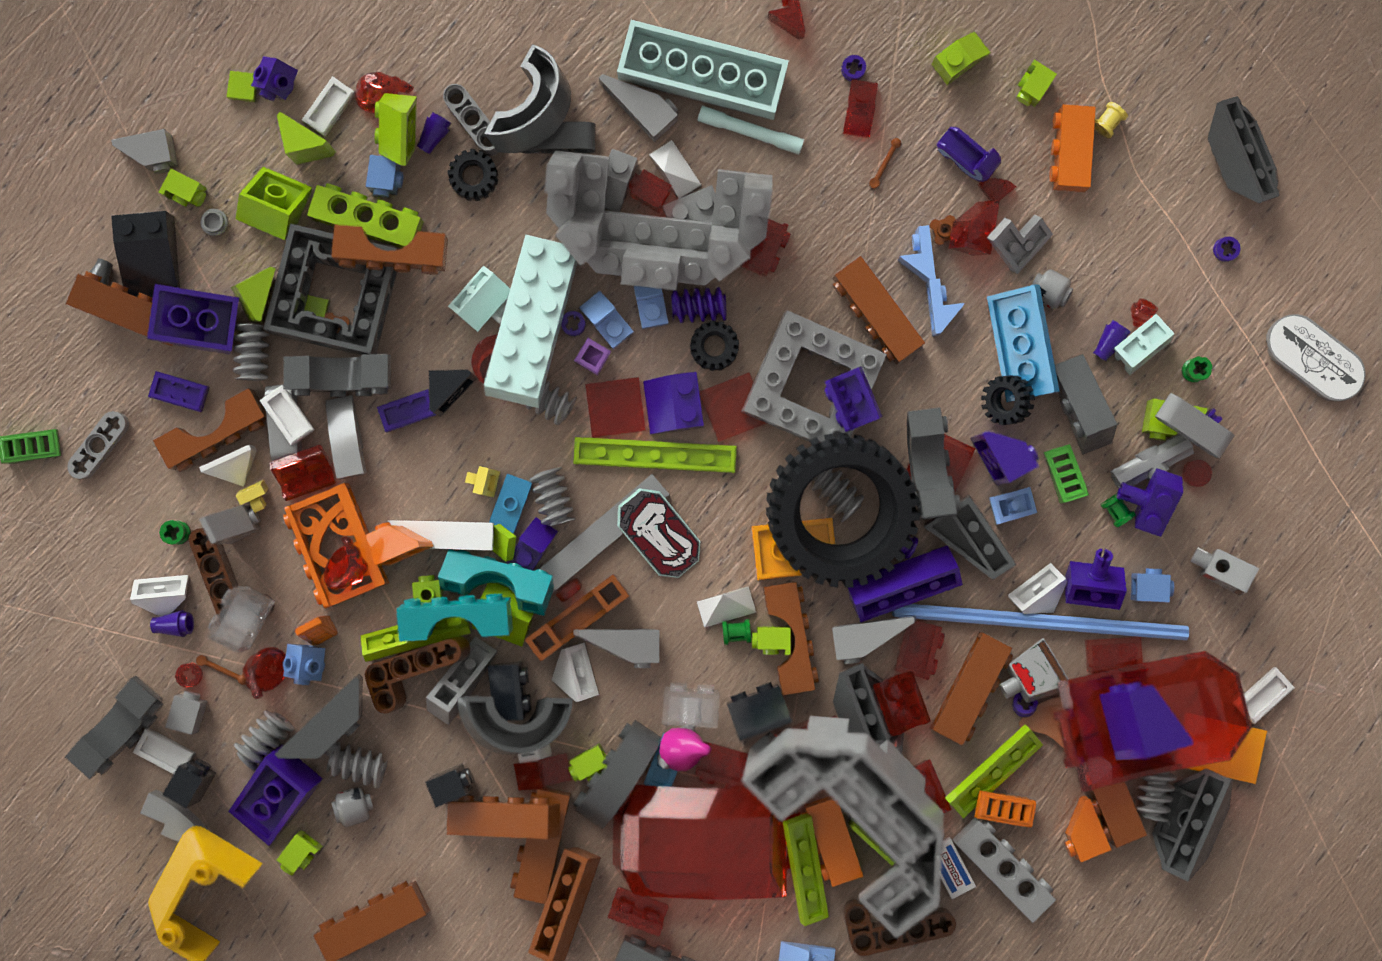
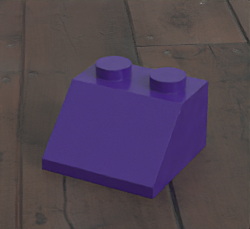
M697 371L643 381L650 435L704 428Z

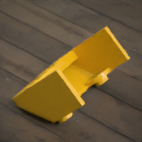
M201 826L190 827L182 835L148 901L159 941L189 961H206L217 948L220 941L174 914L189 884L194 880L201 885H210L221 874L243 888L261 868L263 863Z

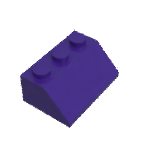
M989 431L970 438L995 485L1010 483L1039 467L1036 462L1039 460L1035 449L1032 445L1027 446L1024 441Z

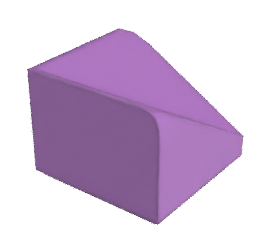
M587 338L574 362L598 376L611 351Z

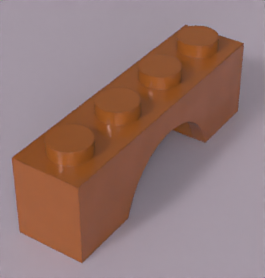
M334 224L331 257L336 263H339L340 267L355 268V265L358 264L366 265V268L370 270H383V267H394V271L409 273L410 269H420L423 274L437 275L438 271H445L448 238L445 233L417 231L415 237L407 246L399 250L386 251L370 243L363 227Z
M248 388L225 401L224 419L221 425L211 434L196 437L185 429L176 427L154 439L153 442L167 468L171 470L178 469L181 472L193 466V460L201 456L205 459L217 453V447L225 443L227 446L236 443L241 439L240 435L248 430L252 433L265 426L264 422L267 421L266 410L260 402L256 391Z
M612 574L524 640L541 662L575 637L573 629H586L628 598L630 594L616 575Z
M794 581L763 587L767 613L783 619L791 627L794 637L791 655L785 662L777 666L782 695L815 690L814 683H819L817 669L816 667H811L809 658L814 656L812 641H806L805 630L809 629L807 613L802 614L800 603L805 602L802 586L797 587V583Z

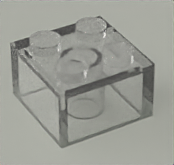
M248 586L229 589L221 601V604L224 606L220 614H215L208 625V629L211 630L208 638L236 653L250 650L275 600Z
M671 682L670 687H665L662 724L717 728L719 690H714V685L698 684V689L687 688L686 683Z

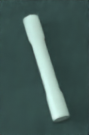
M703 105L697 120L717 128H724L775 145L777 148L798 155L804 142L802 138L784 132H776L728 116L724 112Z

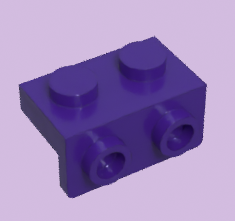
M862 366L825 381L827 386L825 387L826 396L830 402L834 403L837 411L835 414L836 420L841 428L844 427L845 432L883 417Z

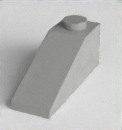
M604 74L599 77L600 85L653 142H656L678 121V115L676 114L678 109L668 98L664 101L658 94Z
M248 505L237 506L199 519L211 544H233L261 530L258 525L261 522L258 513H254L253 509H250Z
M916 615L834 626L832 630L836 659H844V664L860 662V657L866 656L915 623Z
M573 629L574 636L626 662L634 663V668H651V663H659V630Z
M474 637L470 642L471 650L469 656L462 661L454 663L426 697L427 711L448 725L459 713L458 698L471 696L497 654V650L477 637Z

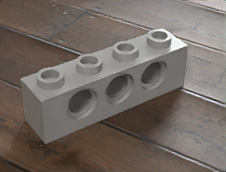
M974 817L952 840L1033 923L1056 901L1050 894L1054 889L1043 878L1037 881L1031 873L1034 869L1023 858L1018 861L1012 855L1016 850L1005 839L999 842L993 835L996 830L987 820L980 822ZM987 841L992 842V851L989 854H981V845ZM1005 861H1010L1012 863L1011 871L1007 874H1001L999 872L1000 865ZM1024 881H1029L1031 883L1030 890L1024 894L1019 893V885Z

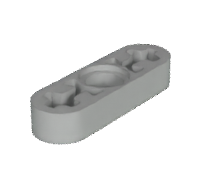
M111 411L101 418L69 460L67 468L71 476L77 479H88L93 476L127 432L129 421L124 414ZM119 418L118 424L120 428H113L108 434L113 436L112 439L100 433L102 430L108 432L112 427L110 420H117ZM96 438H102L105 442V448L100 453H95L92 449V442ZM85 451L90 456L96 457L95 461L88 459L85 463L86 472H77L79 470V467L76 465L77 462H85L89 457L84 455Z

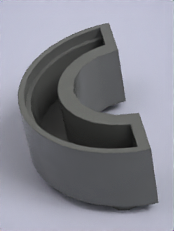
M533 44L520 66L533 85L531 94L525 102L514 109L496 111L484 133L497 152L518 153L541 144L557 132L569 111L571 88L567 78L552 55L545 49Z
M364 354L361 357L349 358L284 356L283 389L293 390L294 396H310V392H330V397H346V392H355L356 397L388 394V390L391 389V355Z
M941 408L907 412V445L911 480L917 489L914 493L919 498L920 506H917V509L920 512L921 519L955 516L957 512L961 511L959 495H954L953 478L947 475L946 466L950 465L948 450H944L945 432H948V421L946 416H942Z
M138 676L130 678L115 696L117 701L111 710L93 729L82 736L65 756L88 779L97 773L101 776L104 775L113 766L112 760L126 747L131 749L140 740V731L143 728L148 729L158 718L155 714L163 706V698Z
M465 696L458 698V710L464 727L477 743L496 753L515 755L539 750L553 742L563 731L569 720L573 698H544L537 700L535 712L522 725L509 723L500 717L495 709L493 697Z
M634 720L632 725L626 723L618 736L622 740L616 751L611 749L602 762L606 765L601 774L595 772L587 785L589 787L586 793L581 791L573 803L576 807V812L602 829L621 807L661 742L662 737Z

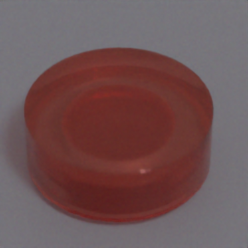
M1203 460L1190 461L1183 468L1185 482L1193 487L1206 485L1212 477L1210 465Z
M574 578L557 591L555 595L561 602H565L582 588V584L577 578Z

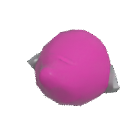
M687 724L680 728H672L663 735L660 744V754L657 755L658 763L663 769L688 771L697 765L702 757L710 754V746L705 744L701 736L694 732L695 725Z

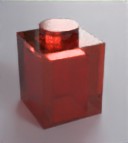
M643 169L640 175L636 173L629 184V188L632 189L630 191L631 198L657 213L660 212L672 191L671 184Z

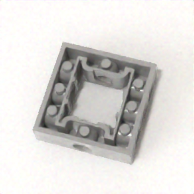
M787 310L782 315L741 412L808 442L816 437L820 442L825 441L824 435L832 434L835 438H839V433H847L852 437L855 429L845 432L844 427L841 428L836 420L835 414L837 411L834 404L830 407L828 418L780 397L800 348L808 350L807 353L810 355L817 354L833 361L832 364L835 366L842 365L847 367L850 371L862 366L871 390L887 354Z

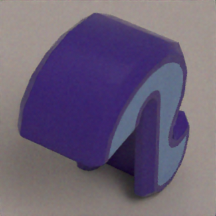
M950 127L936 144L937 150L946 159H951L966 175L980 182L987 181L1002 163L1000 154L994 148L987 152L958 127Z

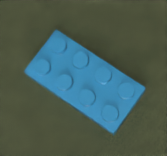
M1034 284L987 296L1001 376L1013 375L1021 377L1020 380L1025 379L1029 382L1026 387L1031 386L1033 391L1029 392L1030 396L1035 395L1037 397L1060 392L1040 285ZM1005 390L1006 402L1015 401L1013 392Z

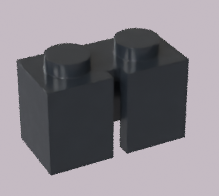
M201 759L188 761L177 767L162 795L184 808H188L202 800L216 772L210 769L211 765Z
M462 763L431 776L425 783L435 808L466 796L473 789L471 784L474 783V778L470 769H465Z

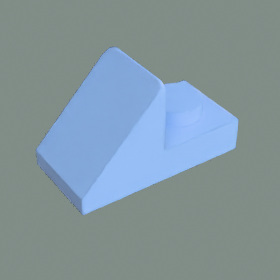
M929 225L918 226L915 234L912 235L913 250H918V254L900 256L898 261L927 283L931 279H936Z
M931 279L926 283L932 337L941 334L965 304L943 305V302L947 300L945 285H941L940 279Z
M634 286L642 329L668 325L662 289Z
M598 291L579 307L612 349L616 348L634 333L616 311L614 305L601 291Z
M1030 487L989 497L996 524L1037 513Z
M781 941L778 961H834L835 948Z

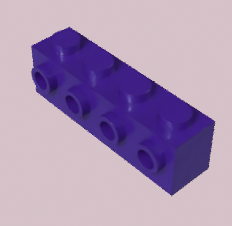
M948 545L895 564V568L890 572L886 568L879 570L882 577L877 580L870 574L866 576L868 584L860 585L858 580L855 579L853 580V587H849L847 590L860 622H864L959 587L963 583L959 566Z

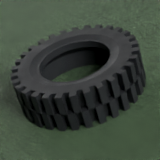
M839 433V438H835L832 434L824 435L825 441L822 442L817 437L810 440L812 446L805 448L802 444L796 448L799 452L797 456L793 457L790 453L785 458L788 464L785 468L779 465L776 470L779 476L778 479L772 478L770 482L772 493L767 492L766 500L769 507H766V515L769 519L768 526L773 535L772 537L785 560H788L795 571L799 569L802 576L810 579L812 576L815 582L821 585L827 580L830 587L838 588L839 581H842L846 588L853 587V580L855 579L858 580L860 585L868 584L866 576L872 574L875 580L881 578L882 575L879 570L884 566L888 572L893 570L895 567L891 560L895 557L901 562L905 557L901 551L903 546L910 549L913 545L909 535H917L918 527L915 525L914 520L920 521V512L916 509V506H920L918 496L914 493L917 489L910 479L911 476L895 456L884 446L880 447L876 441L870 438L866 441L863 436L854 434V438H851L847 433ZM834 468H851L862 472L874 483L879 495L878 516L871 529L853 542L840 545L822 542L813 537L802 523L800 515L802 495L808 484L819 474Z

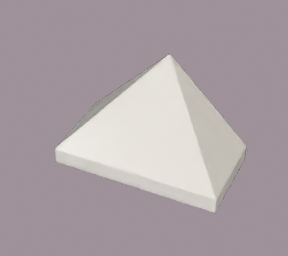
M672 140L650 154L651 159L678 199L701 186V183Z
M247 445L199 467L200 471L244 486L257 449L253 445Z
M1050 563L1008 594V597L1023 614L1054 613L1067 580Z
M189 576L134 580L130 598L131 603L158 616L170 614L186 599Z
M749 586L697 601L704 628L722 623V621H729L756 613Z
M585 643L561 650L552 677V681L573 698L575 702L599 695Z

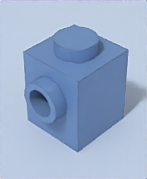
M370 155L366 188L373 192V196L380 198H389V194L397 195L398 188H402L403 172H400L401 165L384 156Z
M1146 568L1145 574L1132 573L1131 600L1170 602V597H1173L1174 582L1171 580V575H1162V569Z

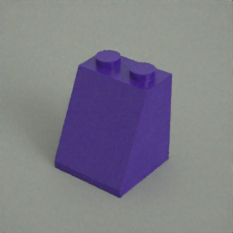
M1141 682L1126 685L1125 683L1110 686V692L1100 695L1116 760L1149 758L1193 745L1192 738L1153 685L1141 686Z

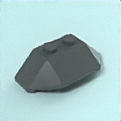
M1238 96L1218 102L1207 139L1228 189L1257 203L1280 196L1277 189V168L1256 119L1242 105Z
M863 663L840 672L833 704L838 718L849 719L848 733L868 734L879 746L886 740H889L902 753L904 730L886 682L877 674L867 669V666Z
M360 674L355 676L275 755L278 758L314 759L320 758L324 753L330 756L340 746L337 740L344 733L349 737L360 727L357 721L362 717L363 677Z
M1204 769L1173 784L1175 790L1169 793L1173 801L1165 803L1171 811L1170 813L1162 814L1169 819V822L1157 821L1152 833L1163 870L1189 882L1207 861L1230 809L1233 780L1209 769Z

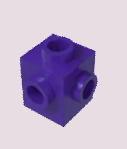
M263 56L260 65L254 71V80L251 86L260 91L259 95L273 102L275 98L286 100L294 88L293 82L298 70L277 58Z

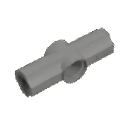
M1180 434L1158 446L1154 445L1135 455L1134 459L1111 470V477L1118 488L1122 482L1134 486L1145 479H1151L1156 468L1167 471L1169 466L1194 454L1193 446L1189 440Z

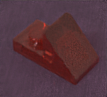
M780 0L782 7L787 6V8L769 11L767 19L797 39H804L805 26L799 0Z
M851 80L843 134L869 138L876 107L875 100L878 83Z
M567 753L513 764L519 791L542 789L547 785L572 780L568 769L570 766Z

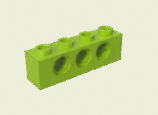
M326 183L325 187L316 186L307 214L311 220L334 227V224L363 227L368 238L399 248L407 246L413 240L417 231L422 230L424 223L418 217L419 213L408 208H403L402 211L392 208L393 204L379 199L377 203L367 201V196L352 191L351 195L341 192L342 188ZM340 202H346V211L342 214H336V205ZM366 210H371L373 212L372 219L368 222H361V214ZM391 218H397L399 220L398 227L394 230H387V221Z

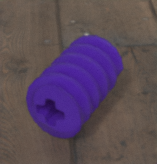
M708 287L705 288L703 295L700 294L698 288L694 289L692 296H690L688 289L683 290L681 297H679L677 290L672 291L673 321L675 316H677L680 323H684L685 316L688 315L691 323H693L696 315H699L701 321L705 322L707 314H710L712 321H716L718 313L721 314L723 321L727 320L726 294L722 293L720 287H716L714 295L711 294Z

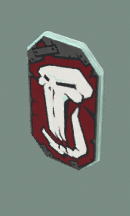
M639 488L618 505L617 526L659 576L679 578L699 561L700 540L660 491Z

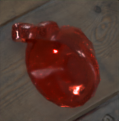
M372 72L363 75L356 85L355 98L361 109L367 113L375 114L376 102L380 101L384 93H410L414 87L397 76H389L382 72Z
M349 536L341 538L343 546L333 553L325 566L324 582L326 586L334 590L344 589L360 583L368 570V564L361 556V551L354 545Z
M276 647L261 649L256 654L251 655L244 667H242L243 675L246 678V686L251 690L252 696L255 699L263 697L262 692L273 690L284 680L283 662L286 654L281 649Z

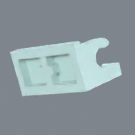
M483 266L448 307L478 332L508 298L510 288L493 272Z
M1155 314L1114 348L1116 351L1115 358L1117 361L1121 360L1125 364V371L1131 375L1172 341L1175 333Z

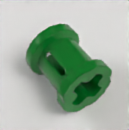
M1200 356L1187 360L1181 368L1183 378L1191 383L1205 380L1212 373L1211 361L1206 357ZM1196 365H1199L1201 368L1199 369L1198 374H1194L1193 370L1196 368Z
M1116 493L1105 500L1100 506L1109 512L1115 521L1113 525L1120 527L1135 517L1136 514L1134 511L1129 510L1123 500L1116 498Z
M169 520L162 524L159 534L163 542L171 545H180L189 540L191 530L185 522ZM174 528H179L180 532L176 534L177 537L171 536Z
M745 619L744 622L729 624L726 621H722L724 646L729 645V642L746 641L751 643L749 619Z

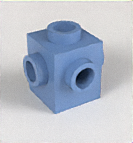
M287 644L286 657L283 662V676L294 679L293 683L299 685H310V680L321 681L322 672L325 668L324 657L326 648L312 645Z

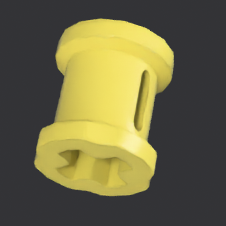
M1109 102L1106 105L1107 110L1099 119H1095L1094 129L1106 138H1111L1114 135L1113 130L1121 121L1126 120L1128 117L1126 111L1114 102Z

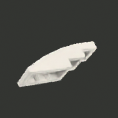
M388 520L391 525L404 526L432 541L434 547L430 549L493 550L494 523Z

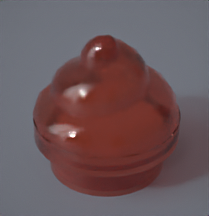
M1139 298L1137 302H1134L1130 308L1133 326L1141 327L1158 311L1157 306L1143 298Z

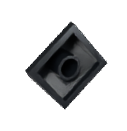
M468 369L429 370V409L441 417L478 378Z

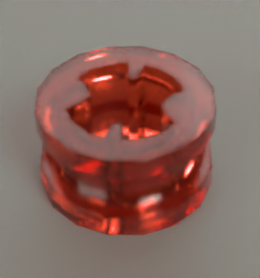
M186 663L178 667L175 678L180 686L190 688L201 682L203 672L199 665ZM189 668L192 669V674L195 675V679L189 680L190 683L186 681L187 677L183 675V672L189 671Z

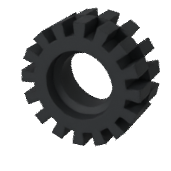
M470 149V152L466 150L461 151L462 154L454 156V162L449 164L448 180L450 185L461 198L464 197L466 200L471 201V199L480 201L482 197L486 199L489 197L488 194L490 192H494L495 184H498V171L494 162L483 151L477 152L475 149ZM472 165L478 166L483 170V179L476 185H469L463 180L465 169Z
M714 320L709 323H703L694 331L691 338V354L694 361L702 368L709 369L710 371L723 370L725 367H729L737 357L739 350L737 334L732 330L731 326L721 321L715 322ZM710 336L721 337L725 342L724 352L719 356L707 354L704 349V343Z
M1013 375L995 377V380H990L988 382L989 386L983 389L987 395L981 396V400H986V404L981 406L983 410L988 409V412L985 413L987 418L993 417L991 421L999 423V425L1017 424L1025 421L1024 418L1031 415L1028 410L1034 409V404H1030V400H1035V395H1029V392L1033 391L1032 387H1026L1029 382L1025 379L1020 380L1021 377ZM1005 390L1012 391L1015 397V405L1010 411L1005 410L1001 404V395Z

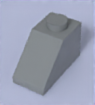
M165 129L111 140L114 147L150 171H154V173H166L170 171V167L178 166L172 135Z
M612 149L609 155L605 209L620 212L637 169L638 159Z

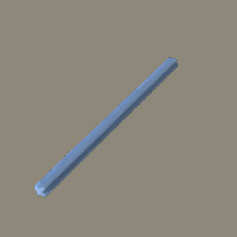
M910 604L892 611V616L899 618L916 615V619L1175 640H1188L1189 627L1184 625L1046 614H1023L1021 612Z

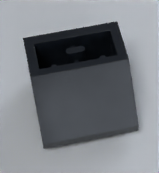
M523 661L490 664L488 666L490 695L493 697L495 709L500 717L506 721L524 720L528 713H530V710H532L531 694H526L525 685L529 683L528 667H523Z

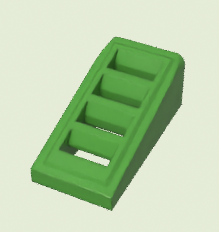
M57 429L0 437V461L2 464H14L61 456ZM43 437H48L50 452H45ZM32 439H36L38 453H34ZM23 440L25 442L26 455L22 454L21 441ZM11 442H13L14 456L12 454Z
M1070 444L1043 452L1060 504L1089 495ZM1063 454L1067 455L1068 459L1054 463L1053 457ZM1070 465L1071 469L1058 473V467ZM1073 474L1074 480L1061 482L1060 478ZM1077 486V490L1069 493L1065 492L1064 488Z

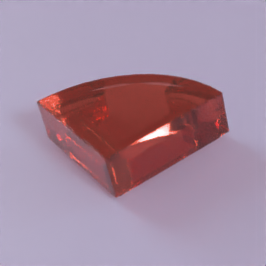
M989 178L987 181L980 182L977 185L994 206L1016 188L1012 182L999 178Z

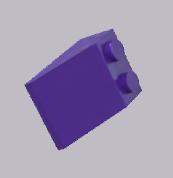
M155 284L147 339L203 351L230 354L232 352L239 297Z
M282 744L263 759L228 811L268 846L276 840L323 780L322 777L299 758H278L275 754L284 746Z

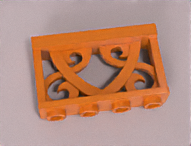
M349 483L340 484L332 489L284 507L286 512L283 515L284 521L289 530L293 529L296 537L293 540L294 546L299 555L303 554L306 562L303 565L304 571L309 580L313 579L316 587L313 592L319 605L323 604L324 608H330L389 584L383 566H375L366 538V534L369 531ZM337 495L340 499L328 512L317 504ZM309 508L317 510L323 518L319 521L316 517L309 516L312 520V525L305 527L301 522L303 511ZM345 518L348 521V526L342 530L334 524V519L340 524V520ZM328 527L339 535H354L356 542L351 544L345 553L344 565L333 562L320 553L322 540ZM306 534L313 535L311 544L309 543ZM359 552L362 556L361 561L356 562L353 559L355 567H351L350 559L352 553ZM318 565L327 569V571L324 572L323 575ZM341 575H346L347 585L344 591L340 594L330 592L327 586L328 580L334 578L337 587L341 583ZM352 576H371L373 582L352 590Z

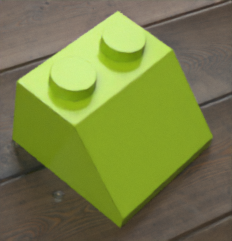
M384 93L380 101L376 102L375 118H379V128L375 130L374 140L375 144H379V154L402 166L407 165L416 149L417 96Z
M262 167L240 192L235 219L286 240L290 224L297 225L312 192V187Z

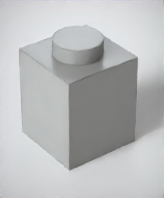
M184 691V694L175 695L165 727L191 735L198 733L207 700L200 699V694L191 691Z

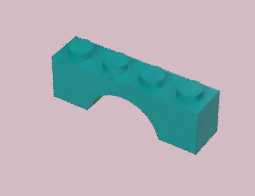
M449 549L438 575L442 590L465 596L482 584H502L515 594L519 610L542 616L546 613L554 590L553 576L549 575L546 571L525 569L516 563H501L492 557L484 556L482 558L474 556L465 550L454 551Z
M502 594L486 595V599H475L474 595L458 597L459 600L448 601V597L432 598L431 602L423 603L418 598L404 600V604H401L396 609L399 641L427 640L432 635L433 629L439 620L452 616L470 621L477 628L481 637L509 635L513 630L510 597L503 598Z

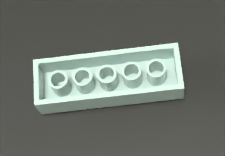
M631 20L617 75L618 80L774 120L789 61Z
M525 235L484 383L485 396L539 408L578 263L562 243Z

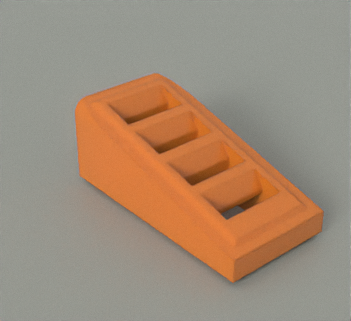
M326 615L316 617L296 628L295 633L308 643L319 645L336 636L338 631L330 616Z
M979 790L974 817L1031 828L1035 815L1036 801L1027 797ZM989 798L993 799L990 814L987 813ZM1001 800L1003 801L1000 815H998ZM1012 802L1014 803L1011 817H1009Z

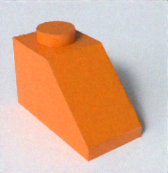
M390 522L375 526V531L366 534L375 566H390L434 547L432 541L404 526L391 525Z
M1085 795L1080 797L1065 832L1068 841L1064 843L1070 857L1075 856L1078 861L1084 862L1110 851L1111 848L1091 799Z

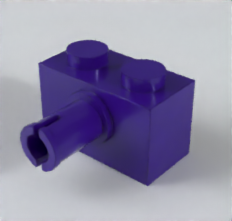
M1156 468L1145 490L1128 485L1125 482L1121 483L1116 498L1138 505L1135 510V528L1159 537L1162 536L1183 495L1182 477Z
M1098 549L1095 553L1093 564L1070 561L1065 575L1067 580L1065 586L1066 603L1121 609L1127 592L1125 571L1122 567L1110 566L1113 560L1111 551L1105 549L1104 555L1101 557L1103 549Z

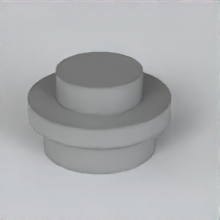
M210 209L202 215L201 227L207 234L219 236L226 231L228 218L221 210Z

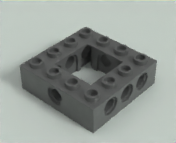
M290 224L264 329L271 335L357 355L377 354L397 271H394V267H383V270H370L366 268V265L358 264L355 265V268L340 267L339 263H336L331 257L333 233ZM370 242L372 245L382 250H398L397 248ZM316 263L365 274L364 279L360 281L362 288L357 306L354 305L353 311L355 316L352 325H348L340 318L334 317V320L316 316L310 311H304Z

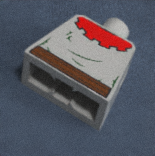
M1197 547L1190 562L1204 568L1201 573L1203 577L1239 596L1247 593L1259 568L1220 549L1214 550L1211 554ZM1217 562L1224 566L1223 573L1217 571Z
M1043 638L1009 664L1007 671L1011 678L999 684L1007 699L1020 692L1025 702L1030 703L1067 690L1071 682Z

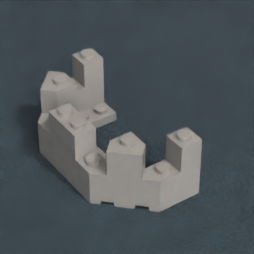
M555 151L547 163L545 192L548 193L546 213L559 228L555 236L580 266L587 261L596 273L622 276L621 284L676 290L678 283L706 285L715 277L718 281H721L750 258V250L766 238L772 198L773 175L718 169L713 220L710 223L605 211L610 157Z
M810 716L807 730L787 728L778 737L768 732L750 747L742 782L780 821L822 788L841 805L897 863L892 869L859 893L858 898L896 938L939 906L944 812L925 794V778L889 740H886L879 746L868 734L848 733L849 719Z

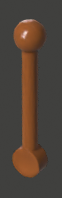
M899 138L892 139L891 148L876 176L869 181L871 189L879 187V179L895 150L901 146Z
M199 655L196 658V663L199 666H209L238 680L240 685L248 683L246 675H238L209 661L205 655Z

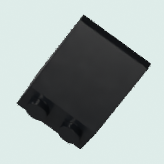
M167 211L112 215L113 243L122 285L129 288L127 293L138 297L140 292L153 298L155 284L180 288L174 216Z
M768 682L757 686V692L749 695L746 694V691L730 696L732 701L727 702V706L739 741L793 722L778 684L772 686V683Z

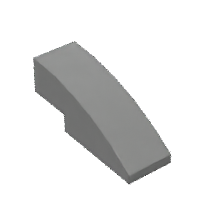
M353 395L327 400L328 431L336 478L341 480L367 474L362 451L364 447Z
M154 790L148 794L140 812L145 816L164 823L165 826L161 835L178 842L182 835L192 826H201L208 830L202 821L188 808H184L166 798L159 790Z

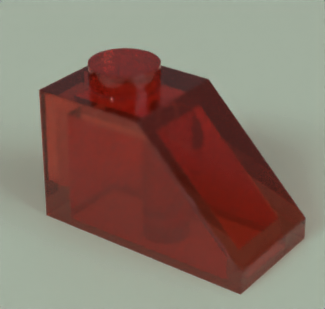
M1000 201L977 202L953 222L950 233L949 249L973 256L991 255L992 244L987 237L996 227Z

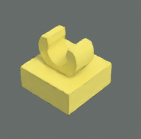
M479 466L477 474L467 472L465 482L474 485L473 493L494 498L500 471Z
M263 479L240 490L236 494V498L240 505L249 502L254 513L267 506L262 495L266 494L268 487Z

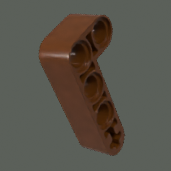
M204 528L192 531L189 537V544L221 625L229 629L238 628L269 616L274 610L273 599L263 593L243 598L223 544H211L210 540L205 542L206 545H201L200 540L207 536ZM209 550L215 551V553L204 555V553L209 552ZM213 558H216L220 564L219 570L216 573H213L209 568V563ZM223 583L229 587V595L226 598L221 597L219 594V587ZM258 598L263 600L265 604L262 613H258L254 609V602ZM231 609H236L239 613V620L236 623H232L228 615Z
M461 636L453 637L369 665L365 671V680L375 709L379 713L388 714L402 708L406 703V693L401 680L466 659L471 650L468 640ZM456 647V653L446 655L445 650ZM427 652H430L433 656L432 664L427 661ZM403 660L409 665L408 672L403 669ZM379 668L384 671V680L379 676ZM387 694L393 699L392 705L387 702Z
M852 899L843 908V916L850 944L854 952L860 956H868L948 937L956 929V921L951 912L946 908L937 907L918 921L922 924V930L918 934H911L908 929L897 938L884 940L882 934L887 928L880 921L871 923L867 908L859 900ZM854 908L863 910V915L858 920L849 918L850 911ZM940 917H945L947 920L944 922V927H940L938 924ZM928 919H929V921H930V923H931V924H930V926H931V928H932L931 931H929V926H928V924H927V922H926V920H928ZM861 935H866L870 938L869 943L864 947L855 944L856 939Z

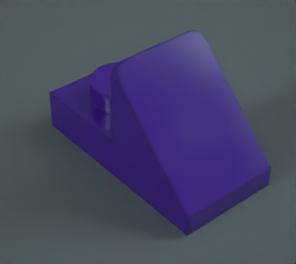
M535 517L519 538L520 541L515 547L514 559L506 563H516L525 569L534 570L559 531L549 525H542V520Z

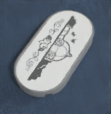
M1299 314L1287 315L1275 321L1269 328L1266 342L1271 359L1321 398L1328 401H1344L1354 397L1363 387L1366 373L1360 357L1310 318Z

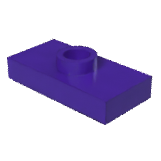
M155 371L148 397L202 413L210 387Z
M429 389L377 407L386 433L437 416L429 409Z

